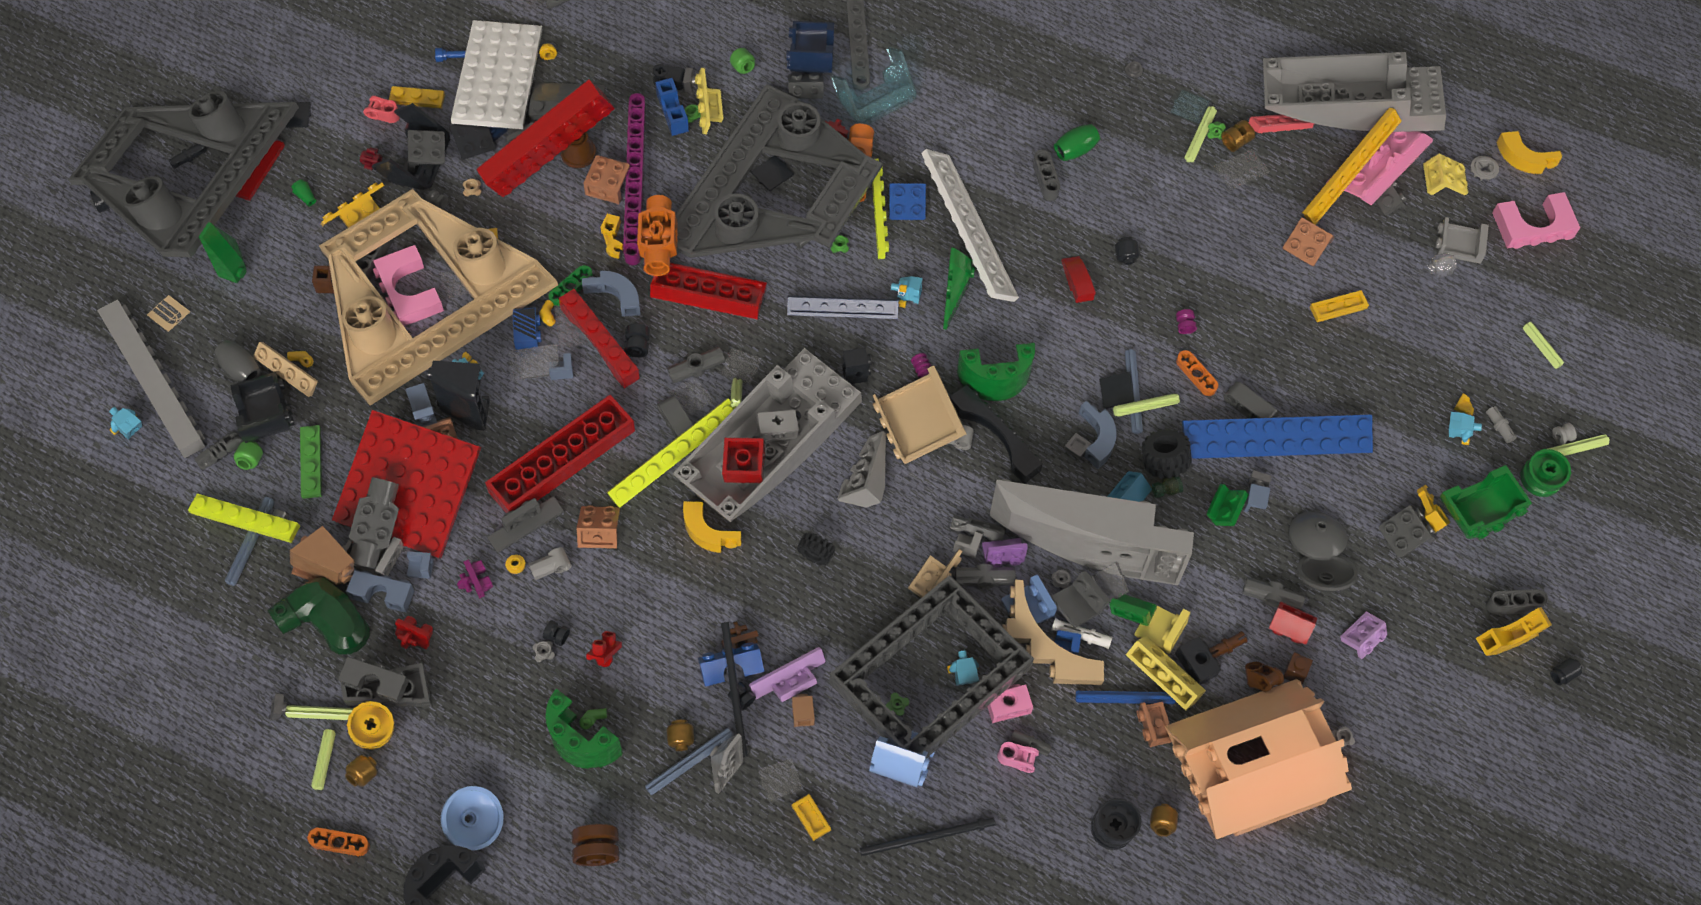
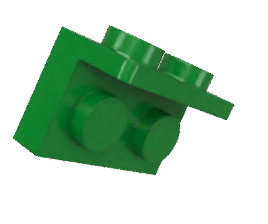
M1220 484L1206 514L1217 526H1235L1249 494L1245 490H1229L1225 484Z

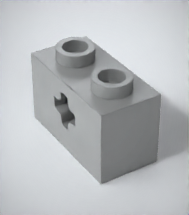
M782 409L774 412L765 410L757 413L756 428L758 438H764V441L797 439L799 429L796 411Z

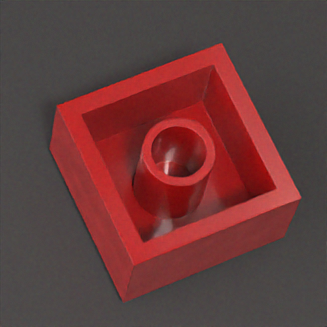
M725 438L722 467L724 482L761 483L764 478V438Z

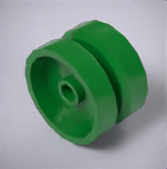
M1553 449L1537 451L1522 467L1520 473L1521 482L1524 488L1533 495L1539 497L1552 496L1569 481L1571 465L1567 458Z

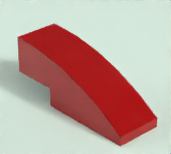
M1079 256L1062 259L1070 291L1073 292L1075 302L1094 300L1096 292L1082 259Z

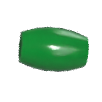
M1081 125L1063 134L1054 144V150L1062 161L1073 160L1092 150L1100 141V135L1094 125Z

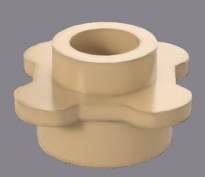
M475 179L466 180L463 183L465 188L463 191L464 196H479L481 194V182Z

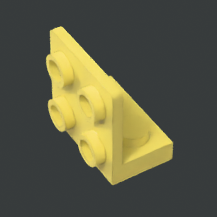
M1440 153L1423 163L1427 193L1434 195L1447 187L1460 194H1468V184L1463 164Z
M1157 606L1149 626L1140 624L1134 635L1140 639L1147 636L1161 650L1170 654L1186 627L1191 612L1183 609L1180 615H1175Z

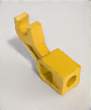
M607 213L601 225V233L607 246L606 253L610 257L619 259L620 252L615 250L620 249L623 251V244L614 238L617 236L621 224L620 217Z
M1425 484L1417 490V494L1425 507L1426 520L1434 531L1437 532L1447 526L1450 521L1441 507L1437 504L1434 505V495L1428 493V487Z

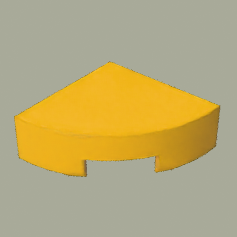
M1463 393L1454 410L1473 416L1474 408L1470 398Z

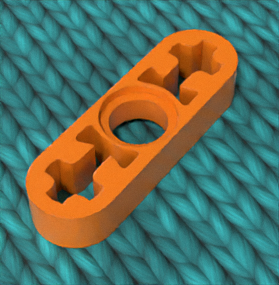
M1181 351L1176 359L1179 368L1202 394L1206 396L1214 395L1218 389L1216 379L1190 351ZM1182 358H1184V359L1188 358L1189 360H1188V362H1187V361H1182ZM1199 370L1202 376L1196 377L1192 374V371ZM1206 384H1207L1208 386L1212 385V386H1213L1212 389H1211V388H1206Z
M314 828L308 834V842L315 849L363 856L370 848L366 837L358 834L324 828ZM320 834L322 838L328 839V846L325 840H319L316 843L313 838ZM343 837L345 840L344 844L341 847H334L333 841L335 838ZM349 838H351L350 841L353 844H359L362 841L364 847H360L357 850L355 846L349 845Z

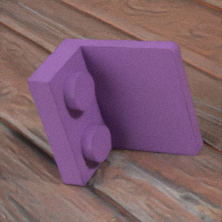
M1021 538L982 542L985 564H990L993 567H1001L1004 564L1016 566L1025 560L1028 546L1027 543H1021Z

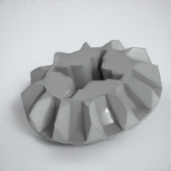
M1478 156L1470 164V172H1473L1474 177H1479L1480 180L1486 179L1489 181L1490 179H1495L1499 173L1497 162L1488 156ZM1488 166L1487 171H1481V168Z

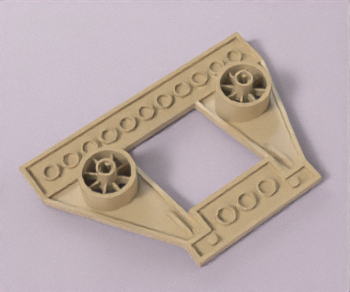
M413 189L319 245L321 251L329 259L348 377L354 388L370 406L432 367L433 360L441 361L513 315V309L524 308L558 286L557 280L536 259L498 240L490 230L476 228L425 201ZM417 224L474 300L412 338L355 261Z

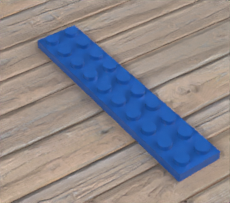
M1372 415L1182 421V432L1189 438L1192 459L1373 453Z

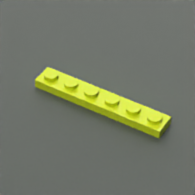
M881 168L872 182L878 259H885L886 252H889V242L885 241V237L888 236L887 226H884L886 211H883L882 206H885V196H881V191H884V181H880V177L883 176V168Z
M196 494L188 509L191 514L289 543L293 542L300 528L297 522L201 494Z

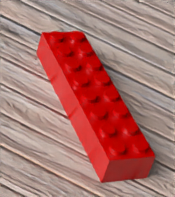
M589 79L476 170L488 187L504 197L510 194L518 185L524 183L532 174L538 172L547 162L552 161L557 154L567 149L571 143L579 139L590 128H593L600 120L607 117L615 108L607 96Z
M609 395L486 481L488 493L505 513L518 509L524 502L531 501L534 498L538 501L635 432L634 420Z

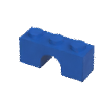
M673 78L655 82L657 97L671 135L689 132L688 118L683 105L680 106Z
M749 642L743 644L742 647L733 648L734 662L741 666L744 676L764 672L761 653L757 643ZM724 649L722 652L715 654L713 652L705 653L702 657L698 658L705 687L725 682L724 670L727 664Z

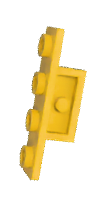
M377 182L367 188L369 191L364 195L360 192L353 197L354 201L350 204L345 202L337 207L339 211L336 213L329 212L323 216V221L320 224L323 227L339 216L347 228L351 227L380 209L371 195L385 185L383 182L379 185Z

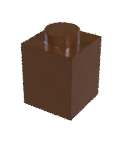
M314 266L312 283L316 293H334L330 266Z
M1294 652L1288 661L1283 674L1284 678L1289 681L1298 679L1303 684L1313 660Z

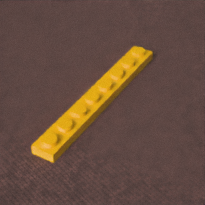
M1389 108L1302 212L1309 222L1314 225L1318 223L1399 125L1401 119L1395 109Z

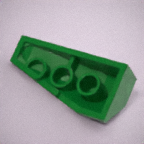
M208 222L199 235V239L217 275L238 283L246 274V266L237 241L214 224Z
M951 248L943 325V329L946 330L969 286L970 278H974L975 267H971L972 259L956 248Z

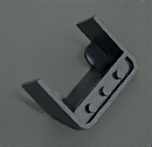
M412 103L394 111L396 115L407 122L405 128L407 138L408 130L444 132L446 152L450 142L449 132L415 104ZM408 157L404 167H401L391 158L372 165L374 170L391 183L420 190L432 187L440 167L439 164H419V166H415V173L408 172Z

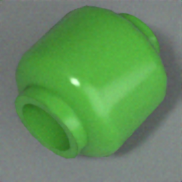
M739 48L731 54L730 63L737 72L746 74L753 70L755 58L747 49Z
M255 441L241 442L234 453V460L237 466L244 470L255 468L263 456L262 448Z

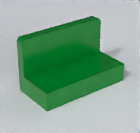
M1123 593L1119 595L1118 599L1112 598L1109 604L1111 614L1145 626H1149L1157 609V606L1153 603Z

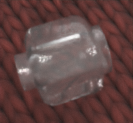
M1445 252L1432 256L1428 268L1430 274H1434L1436 278H1443L1453 275L1455 269H1457L1454 255Z

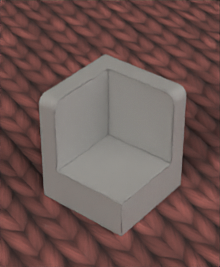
M975 532L973 538L959 534L957 541L954 543L953 551L957 552L960 549L963 551L961 554L976 558L983 534Z

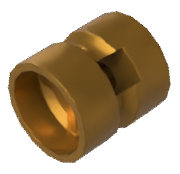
M1246 120L1239 121L1221 134L1223 144L1231 152H1235L1255 138V131Z

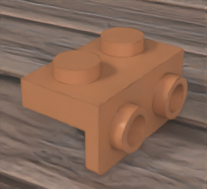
M1145 702L1141 703L1137 710V717L1139 722L1143 723V737L1145 741H1148L1149 747L1172 743L1165 728L1170 723L1163 702L1146 705Z

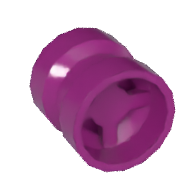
M1184 309L1176 313L1180 334H1191L1197 330L1193 310Z

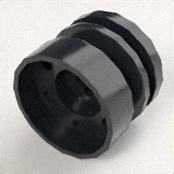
M1121 798L1108 800L1096 812L1091 821V833L1094 840L1108 850L1124 848L1138 834L1141 827V815L1132 802ZM1111 823L1113 824V826H1117L1116 830L1114 827H1110Z

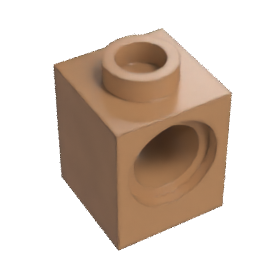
M799 694L796 697H792L794 727L814 725L813 697L807 694Z

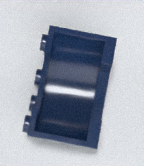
M793 21V27H789V38H792L790 50H787V69H790L791 72L832 73L834 22Z

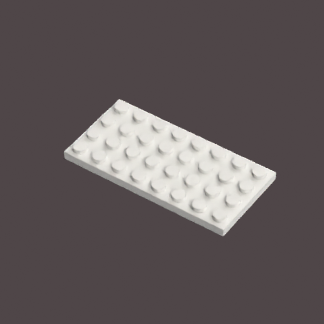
M473 20L452 111V124L523 129L540 46L542 26Z

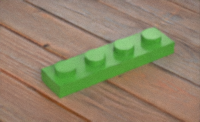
M320 425L300 427L302 499L322 497Z

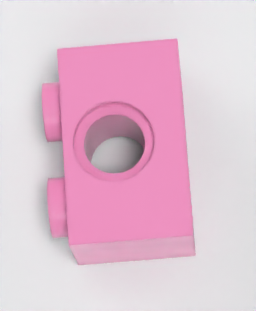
M1019 684L1010 686L987 706L992 723L1028 715L1033 710L1027 686H1020ZM1010 699L1014 704L1007 705L1004 703V700Z

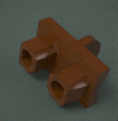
M737 621L733 622L734 628L730 629V634H736V637L731 638L734 649L738 648L737 643L741 641L757 643V630L741 635V632L748 630L747 625L739 626Z

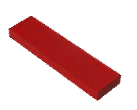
M276 140L272 144L268 153L265 154L250 178L247 179L242 189L237 193V197L251 201L285 146L283 142Z

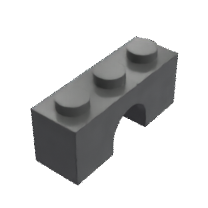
M357 656L354 659L347 657L338 678L341 685L361 691L363 684L367 680L372 678L380 680V687L377 691L379 697L400 704L409 682L404 672L393 669V672L386 670V667L379 663L368 664L365 659Z

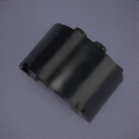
M276 372L230 385L232 397L239 416L235 417L236 426L243 442L248 443L292 430V426L295 425L292 416L293 412L290 404H286L282 391L285 389L282 378L278 379Z
M456 845L440 846L426 852L414 862L407 873L403 889L405 905H432L427 899L456 871L471 885L486 870L481 858L472 850Z

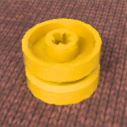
M369 701L361 703L352 710L348 717L347 728L349 736L362 749L373 750L381 748L393 736L394 721L391 712L379 702ZM374 723L375 728L369 730L367 725Z

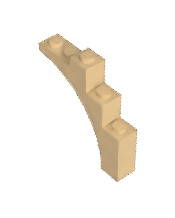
M1015 580L1014 585L1010 586V598H1013V605H1010V617L1013 618H1007L1002 627L1018 643L1029 644L1026 645L1025 650L1034 658L1033 663L1053 664L1050 665L1049 670L1050 677H1053V683L1102 685L1104 682V661L1087 659L1072 654L1046 636L1037 625L1029 610L1023 580Z

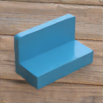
M1128 471L1107 497L1140 502L1147 497L1152 488L1142 473Z

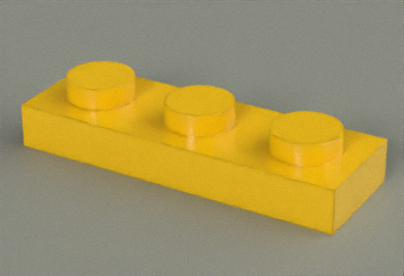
M392 86L389 100L394 101L396 105H409L413 103L418 107L442 109L445 92L442 90Z
M1362 290L1312 303L1310 309L1316 322H1321L1365 310L1369 304Z

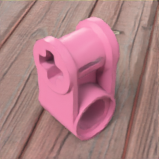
M1005 742L1002 744L997 758L1003 765L1033 773L1035 771V758L1038 756L1039 751L1032 747ZM1008 750L1013 756L1007 757L1003 751Z

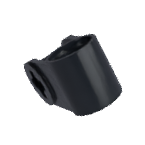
M663 64L654 66L653 83L655 86V82H658L659 78L660 81L673 78L677 90L684 88V68Z

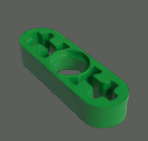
M585 265L578 267L550 291L549 300L553 302L555 307H560L558 298L554 299V296H563L571 291L566 288L569 283L576 285L574 289L578 293L583 288L582 278L593 277L591 268Z

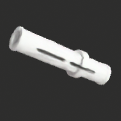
M1055 618L1052 626V631L1061 630L1081 634V640L1087 641V644L1091 645L1093 643L1109 649L1113 638L1112 636L1095 632V629L1089 630L1080 626L1074 628L1070 623L1058 620L1057 618Z

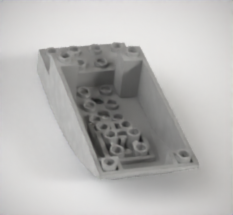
M1406 52L1263 58L1265 109L1318 125L1370 131L1389 108H1393L1401 119V122L1393 132L1439 131L1445 129L1446 109L1441 67L1407 68Z
M804 348L784 370L776 365L672 474L731 522L761 500L798 468L862 402L861 392ZM789 409L801 414L800 420L797 421L799 429L797 439L764 441V478L761 483L724 482L722 467L725 438H758L756 417L757 413L765 410L774 412Z
M1008 479L996 481L990 517L1028 542L1071 562L1118 576L1179 585L1192 555L1194 532H1189L1186 529L1176 530L1169 529L1166 526H1154L1156 504H1151L1148 501L1137 502L1016 483Z

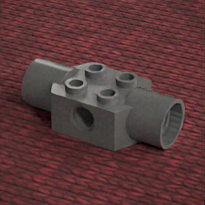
M372 477L367 496L359 498L348 537L353 542L350 557L354 560V564L376 569L381 549L388 548L399 508L394 505L399 484Z

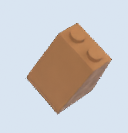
M323 526L290 550V564L316 577H324L336 586L342 582L343 584L347 583L353 576L354 560Z

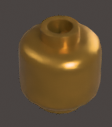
M687 720L672 721L671 725L667 727L668 745L675 748L676 751L688 750V746L694 743L693 725L687 723Z
M357 756L346 766L345 777L353 786H365L376 776L377 763L370 756Z
M1168 804L1154 807L1151 811V829L1155 834L1163 837L1174 833L1177 829L1178 812Z

